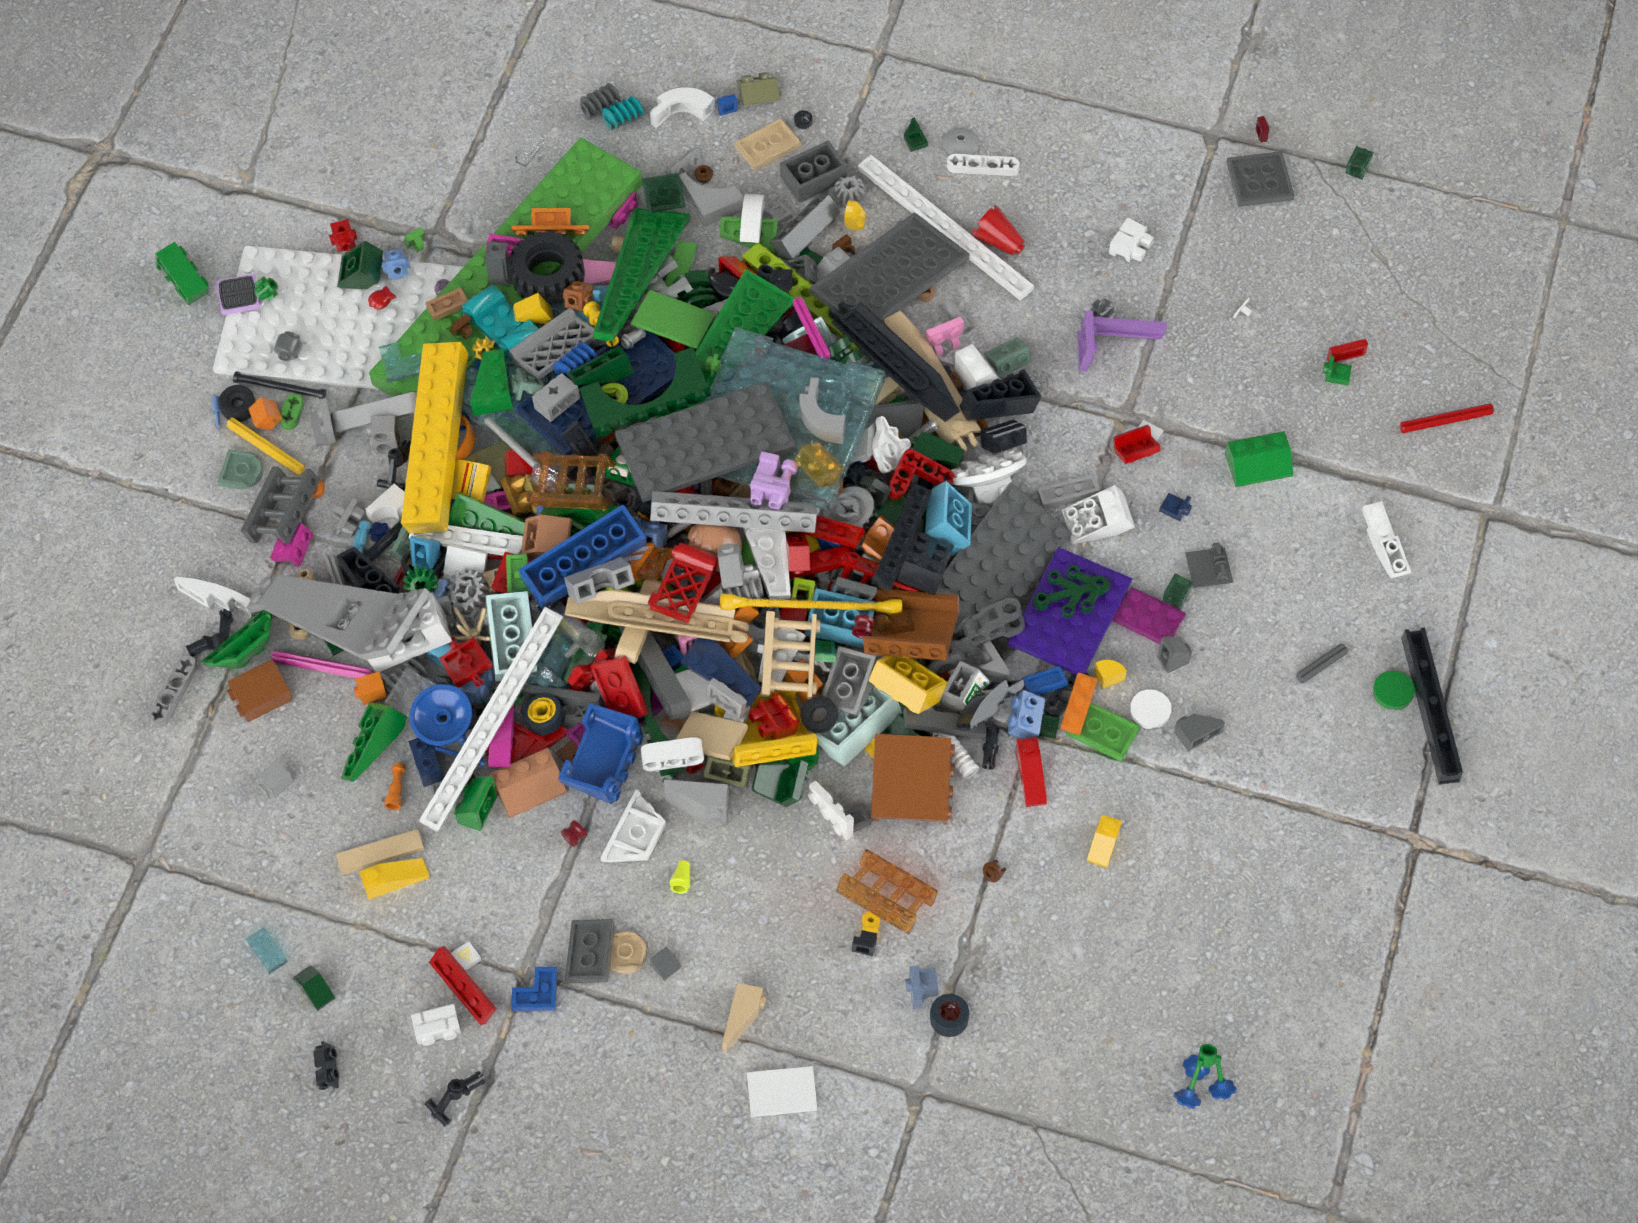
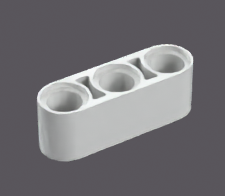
M697 737L649 743L641 747L642 765L646 771L692 766L704 761L702 741Z

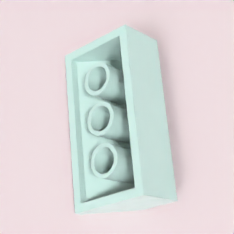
M528 591L486 595L495 682L502 681L532 629ZM537 664L532 673L537 672Z
M874 686L858 716L838 711V720L832 729L822 734L810 732V734L816 735L817 743L830 758L846 766L875 738V734H880L886 729L898 714H902L898 701H895L889 694Z

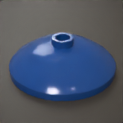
M438 684L426 688L415 698L409 716L411 727L419 739L429 745L446 746L457 742L459 738L466 734L471 725L473 713L469 699L460 689L451 685ZM443 716H447L445 722H441Z

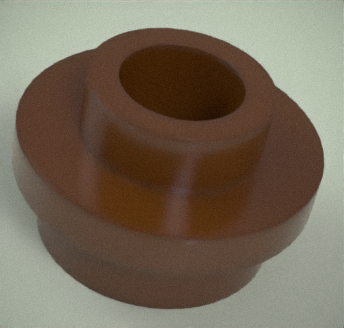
M701 165L695 169L694 176L700 183H707L713 177V170L707 165Z

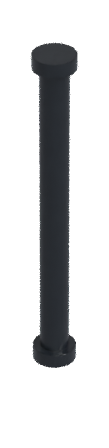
M235 371L233 375L234 383L243 382L317 397L319 399L326 397V389L317 390L243 375L238 371Z

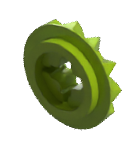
M609 383L601 387L609 397L616 396L617 400L615 401L626 404L628 392L624 386L618 383Z

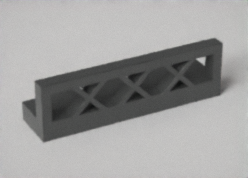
M525 684L521 690L524 696L520 710L522 716L524 706L529 699L542 693L552 694L557 697L563 706L564 712L571 707L578 709V712L572 716L565 713L564 721L583 724L582 720L589 703L605 707L601 694L528 684Z

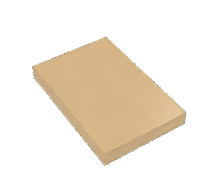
M780 118L734 143V147L753 170L757 171L801 147V141Z
M692 711L675 740L691 737L700 738L704 755L730 761L734 753V746H739L748 730V726L745 723Z

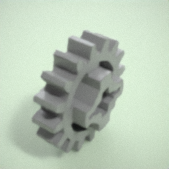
M463 569L462 574L456 573V579H450L452 585H447L450 592L446 593V596L450 597L449 600L453 609L456 607L462 613H472L473 608L479 609V603H485L482 599L488 595L485 593V590L489 586L485 585L487 579L482 577V573L473 569H469V571Z

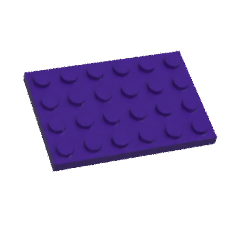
M1058 547L1022 615L1025 623L1024 630L1020 634L1011 637L1008 646L1054 666L1061 665L1062 669L1075 675L1078 672L1086 674L1133 578ZM1071 565L1077 566L1080 572L1090 577L1103 576L1109 581V590L1097 597L1091 613H1084L1081 610V603L1083 600L1088 599L1090 592L1081 596L1074 609L1073 617L1069 619L1064 618L1061 612L1063 606L1068 604L1071 597L1049 603V607L1044 611L1036 610L1033 606V599L1037 593L1051 594L1066 590L1064 587L1048 582V574L1052 570L1058 571L1061 575L1060 577L1080 586L1086 583L1078 579H1070L1067 576L1068 567ZM1086 604L1084 607L1090 608V605Z

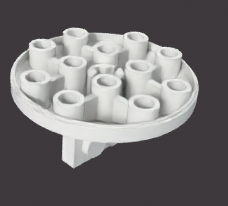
M1014 449L1002 452L1003 454L990 457L989 454L980 455L977 457L978 460L973 462L971 460L963 461L960 463V467L951 470L955 475L952 485L972 487L975 503L991 506L1006 486L1012 482L1010 476L1026 464V457L1021 451L1014 452Z

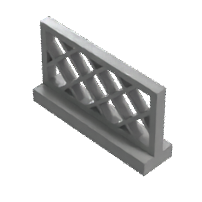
M568 308L509 350L513 364L517 368H524L540 380L553 371V363L559 361V358L551 359L553 355H561L560 357H562L568 351L571 352V348H567V345L576 344L574 346L576 347L579 342L589 345L595 341L593 339L594 328L578 318L574 310ZM591 333L588 337L582 338V334ZM570 335H578L577 338L568 339ZM554 346H562V349L553 350ZM547 356V360L538 361V357ZM545 366L539 372L536 370V367Z

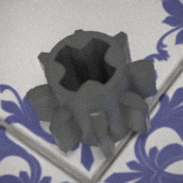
M1097 299L1092 304L1093 307L1090 310L1093 311V317L1113 318L1112 314L1115 313L1113 311L1114 305L1109 300L1102 299L1100 301Z

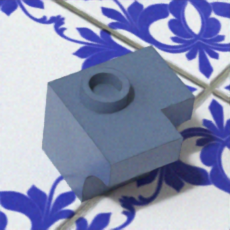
M910 966L909 978L905 979L906 991L911 992L913 1009L922 1008V1003L926 998L938 996L936 969Z

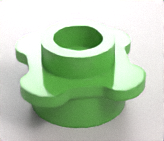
M715 354L714 357L708 356L706 360L705 371L710 372L711 377L714 376L715 372L719 371L721 366L718 354Z

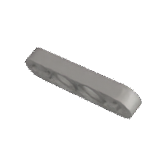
M182 656L174 666L149 711L148 718L152 726L160 728L165 726L170 720L197 671V664L192 656ZM188 663L191 664V667L187 666L186 669H184L183 665H188ZM176 679L183 680L182 685L174 687L172 683ZM166 696L174 697L171 703H163V699ZM162 714V718L155 720V716Z

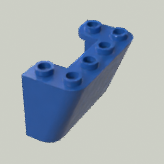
M589 703L582 720L586 729L572 764L569 760L565 761L558 779L560 783L612 805L620 798V788L622 783H625L628 778L629 766L636 759L635 751L638 745L642 744L644 733H642L636 717Z

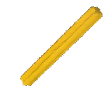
M235 418L227 421V428L295 474L301 475L304 473L305 465Z

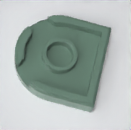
M228 449L217 482L218 486L235 489L253 487L262 478V464L252 453Z

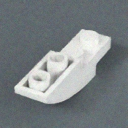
M1383 502L1363 506L1362 511L1368 525L1367 533L1388 575L1393 579L1410 574L1411 570L1398 535H1394Z

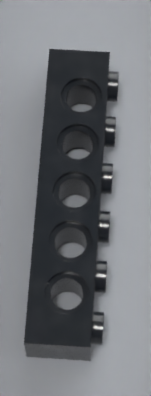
M916 483L913 484L871 581L872 585L890 592L932 494L931 490Z

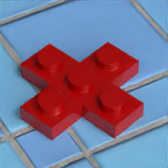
M602 649L596 654V659L592 663L576 666L567 679L571 684L569 690L587 692L592 683L596 681L590 666L594 663L615 658L616 649Z

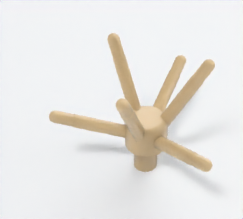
M455 607L454 612L464 626L463 628L458 624L457 628L466 636L451 637H455L456 640H469L475 637L480 646L481 641H489V636H481L480 634L487 609H482L476 628L470 629L459 610Z

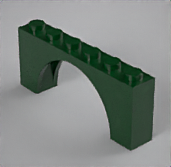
M691 347L674 354L676 359L674 379L669 388L660 397L651 402L640 405H627L617 402L602 390L599 382L579 388L596 436H608L619 429H627L638 422H646L652 417L665 415L671 410L681 409L688 404L696 401L701 402L710 397L711 394L694 348Z
M923 430L919 437L914 436L911 442L912 450L950 470L958 467L965 450ZM923 466L925 471H932L929 466ZM899 471V475L902 478H908L904 471ZM897 483V485L895 486L896 492H898V488L901 484ZM904 495L898 500L888 497L884 506L876 508L872 518L876 521L881 515L895 526L906 501ZM921 518L916 531L924 533L926 521Z

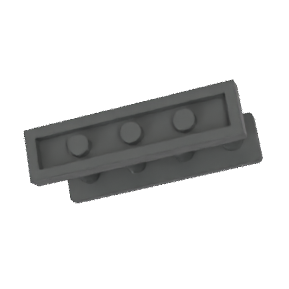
M272 466L240 532L250 543H257L261 534H276L284 544H289L319 483V478L308 468L302 477H287L279 467ZM285 485H298L294 494L282 493ZM278 501H290L286 510L274 509ZM270 517L282 518L278 526H266Z

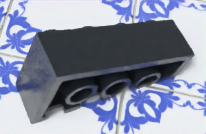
M1022 369L1015 375L1012 373L1004 379L1000 380L998 378L993 380L991 384L987 385L985 383L967 390L959 407L967 421L1034 413L1041 395L1026 370Z
M352 547L336 556L341 571L352 587L395 594L406 593L400 589L398 584L394 581L392 582L381 569L375 567L357 548Z

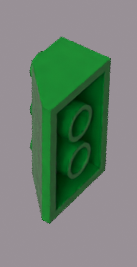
M1285 431L1227 442L1225 457L1236 487L1293 477L1291 448Z

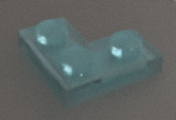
M398 342L379 346L388 383L419 376L422 354L402 358Z

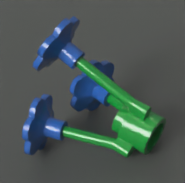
M1204 1044L1200 1047L1199 1056L1193 1054L1190 1055L1189 1059L1184 1060L1185 1074L1188 1077H1192V1080L1186 1090L1180 1089L1174 1093L1173 1097L1177 1099L1176 1102L1191 1109L1201 1105V1100L1194 1093V1086L1197 1080H1202L1205 1075L1210 1073V1067L1216 1064L1218 1079L1213 1085L1209 1086L1212 1098L1226 1100L1237 1092L1233 1081L1223 1078L1221 1068L1222 1057L1217 1055V1048L1215 1046Z

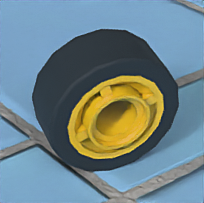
M542 693L530 698L525 704L523 718L531 731L539 735H547L560 728L565 719V712L557 697L552 694Z

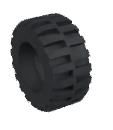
M539 231L535 235L530 234L525 237L524 241L520 240L517 243V247L513 248L509 257L512 284L515 291L523 299L539 293L550 306H553L555 303L559 305L564 303L563 292L565 288L575 281L584 283L585 269L582 253L578 244L573 242V239L569 236L564 237L563 233L557 232L555 234L553 231L541 233ZM551 261L563 265L558 272L547 276L536 275L531 272L535 266L543 262Z

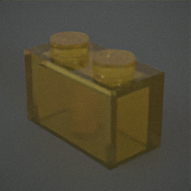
M819 442L803 445L794 459V462L819 488L836 484L844 470Z

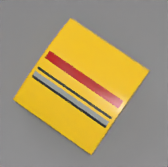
M457 459L451 499H456L457 493L461 492L484 502L492 466Z

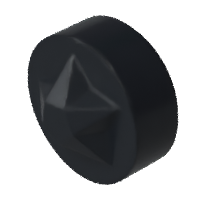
M802 110L794 115V124L797 128L807 129L812 125L813 117L810 112Z

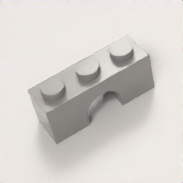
M622 557L564 577L568 595L577 604L595 598V591L600 588L612 587L618 590L635 583L631 565Z

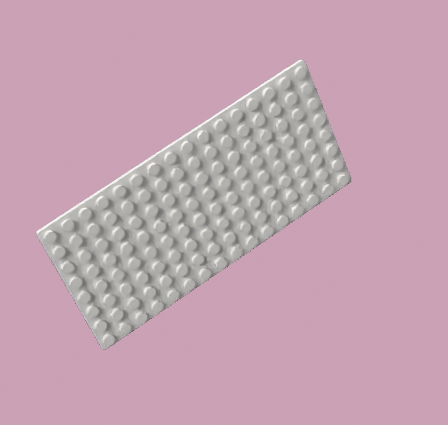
M245 246L237 277L255 274L256 282L263 276L266 279L272 278L278 284V289L276 290L278 295L269 302L266 299H259L260 309L226 315L213 371L217 374L234 375L235 371H238L243 375L258 378L378 389L372 385L369 371L426 309L425 302L436 298L464 266L409 261L411 268H407L408 276H404L401 279H389L388 272L384 273L383 266L381 265V278L376 285L368 289H344L337 287L342 257L340 254ZM384 286H387L397 297L391 300L388 306L383 309H374V307L369 306L368 302L370 294L377 290H382ZM285 331L299 335V339L302 341L298 357L290 359L289 362L280 360L278 354L274 352L278 335L285 333ZM505 356L510 379V375L514 374L517 367ZM472 378L464 387L463 398H467L468 394L473 391L476 379ZM510 385L511 397H512V403H513L516 398H515V396H514V393H512V387H511V385Z

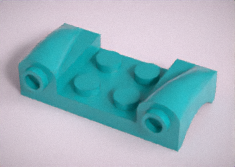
M494 285L484 289L462 304V314L466 313L471 318V322L488 339L495 341L494 345L498 349H503L505 356L511 362L513 361L509 350L539 330L530 320L526 322L515 321L513 307L506 302L505 296Z

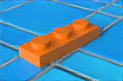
M1078 672L1060 727L1061 730L1080 735L1098 678Z

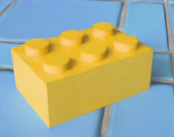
M885 656L877 660L869 678V682L874 684L877 689L886 692L892 699L901 702L910 711L917 714L939 703L948 683L912 658Z

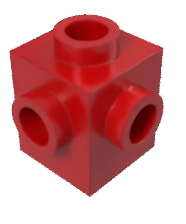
M348 219L330 223L332 234L329 235L331 245H336L337 252L348 251L356 247L354 241L358 239L355 228L351 229Z

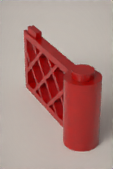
M680 542L679 545L674 546L671 554L674 557L657 593L652 592L648 605H650V610L689 624L711 576L714 575L719 561L718 556ZM675 566L684 569L686 573L676 576L674 573ZM698 574L705 576L704 581L695 583L692 577ZM689 578L692 585L682 588L679 580ZM675 582L678 589L668 592L666 585ZM694 589L697 594L696 597L687 599L684 592ZM681 594L684 601L674 604L671 597ZM666 598L670 604L666 607L657 605L658 601ZM686 605L689 612L686 616L678 613L676 608Z

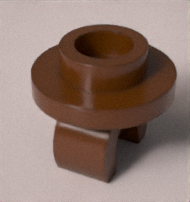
M998 860L989 861L983 866L985 878L993 883L999 881L1006 871L1005 867L1000 869L997 865Z

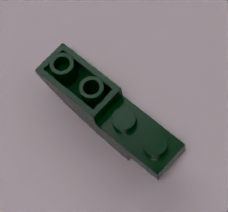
M593 622L594 629L586 638L585 649L577 646L576 650H573L570 655L569 667L564 670L561 677L562 685L570 688L571 684L567 679L572 674L571 671L580 664L587 665L592 663L599 651L609 648L613 640L606 635L610 624Z

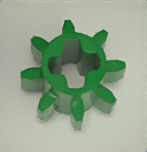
M263 276L254 283L256 286L254 292L259 299H266L269 302L278 295L276 291L278 284L274 279H266Z

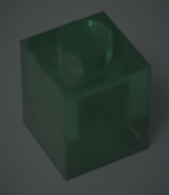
M1356 146L1348 161L1345 173L1363 180L1371 164L1374 152Z
M1175 573L1164 591L1162 602L1181 610L1191 593L1193 581Z

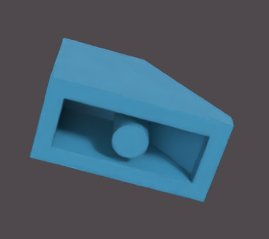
M411 536L412 566L417 565L422 569V566L425 565L426 570L433 569L441 555L440 541L424 536Z

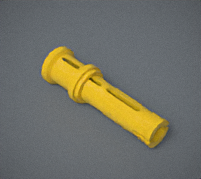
M591 301L584 306L583 313L586 317H589L590 324L595 327L600 314V306L597 302ZM616 336L613 341H606L609 347L618 344L619 339Z

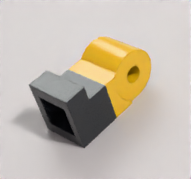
M868 911L862 916L860 937L854 936L852 952L873 956L880 930V916L874 911Z

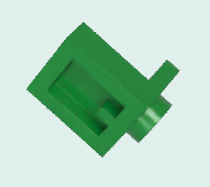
M1330 356L1329 362H1325L1323 367V373L1326 374L1325 382L1349 385L1352 365L1333 362L1334 356Z

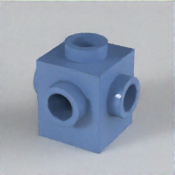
M402 248L383 252L385 261L382 262L384 273L388 272L389 279H401L404 276H408L407 268H411L408 256L404 257Z

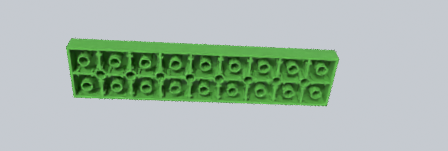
M580 137L494 234L525 239L526 236L516 235L511 230V226H532V208H570L571 225H588L590 227V232H585V235H574V232H566V235H564V237L569 236L572 238L573 242L578 244L581 253H583L609 224L614 214L632 192L636 193L642 186L641 171ZM528 232V235H535V232ZM486 243L437 297L461 287L466 298L469 300L491 286L485 262ZM551 261L543 262L535 266L531 272L536 275L547 276L558 272L563 265ZM513 284L511 286L494 285L505 296L506 302L512 307L515 303L524 300L515 291ZM426 308L369 371L371 383L374 387L391 397L417 392L423 344L461 342L468 352L465 377L466 386L473 378L472 366L479 360V358H475L476 351L472 350L473 345L476 344L477 338L482 340L486 336L470 321L469 326L473 330L472 335L467 339H464L460 333L454 337L449 330L451 325L463 316L462 311L459 310L434 321Z

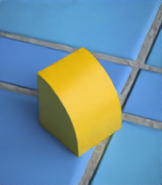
M1114 660L1095 662L1094 674L1098 678L1102 689L1125 680L1127 670L1122 664Z

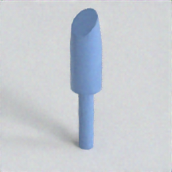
M213 395V413L216 417V427L220 428L219 414L221 413L219 397Z

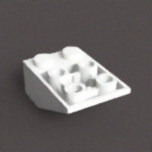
M1116 485L1062 509L1067 528L1072 532L1070 537L1073 544L1117 536L1135 527L1124 493Z

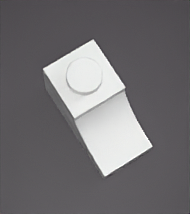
M393 484L366 508L368 520L373 524L388 517L400 520L402 518L405 492Z

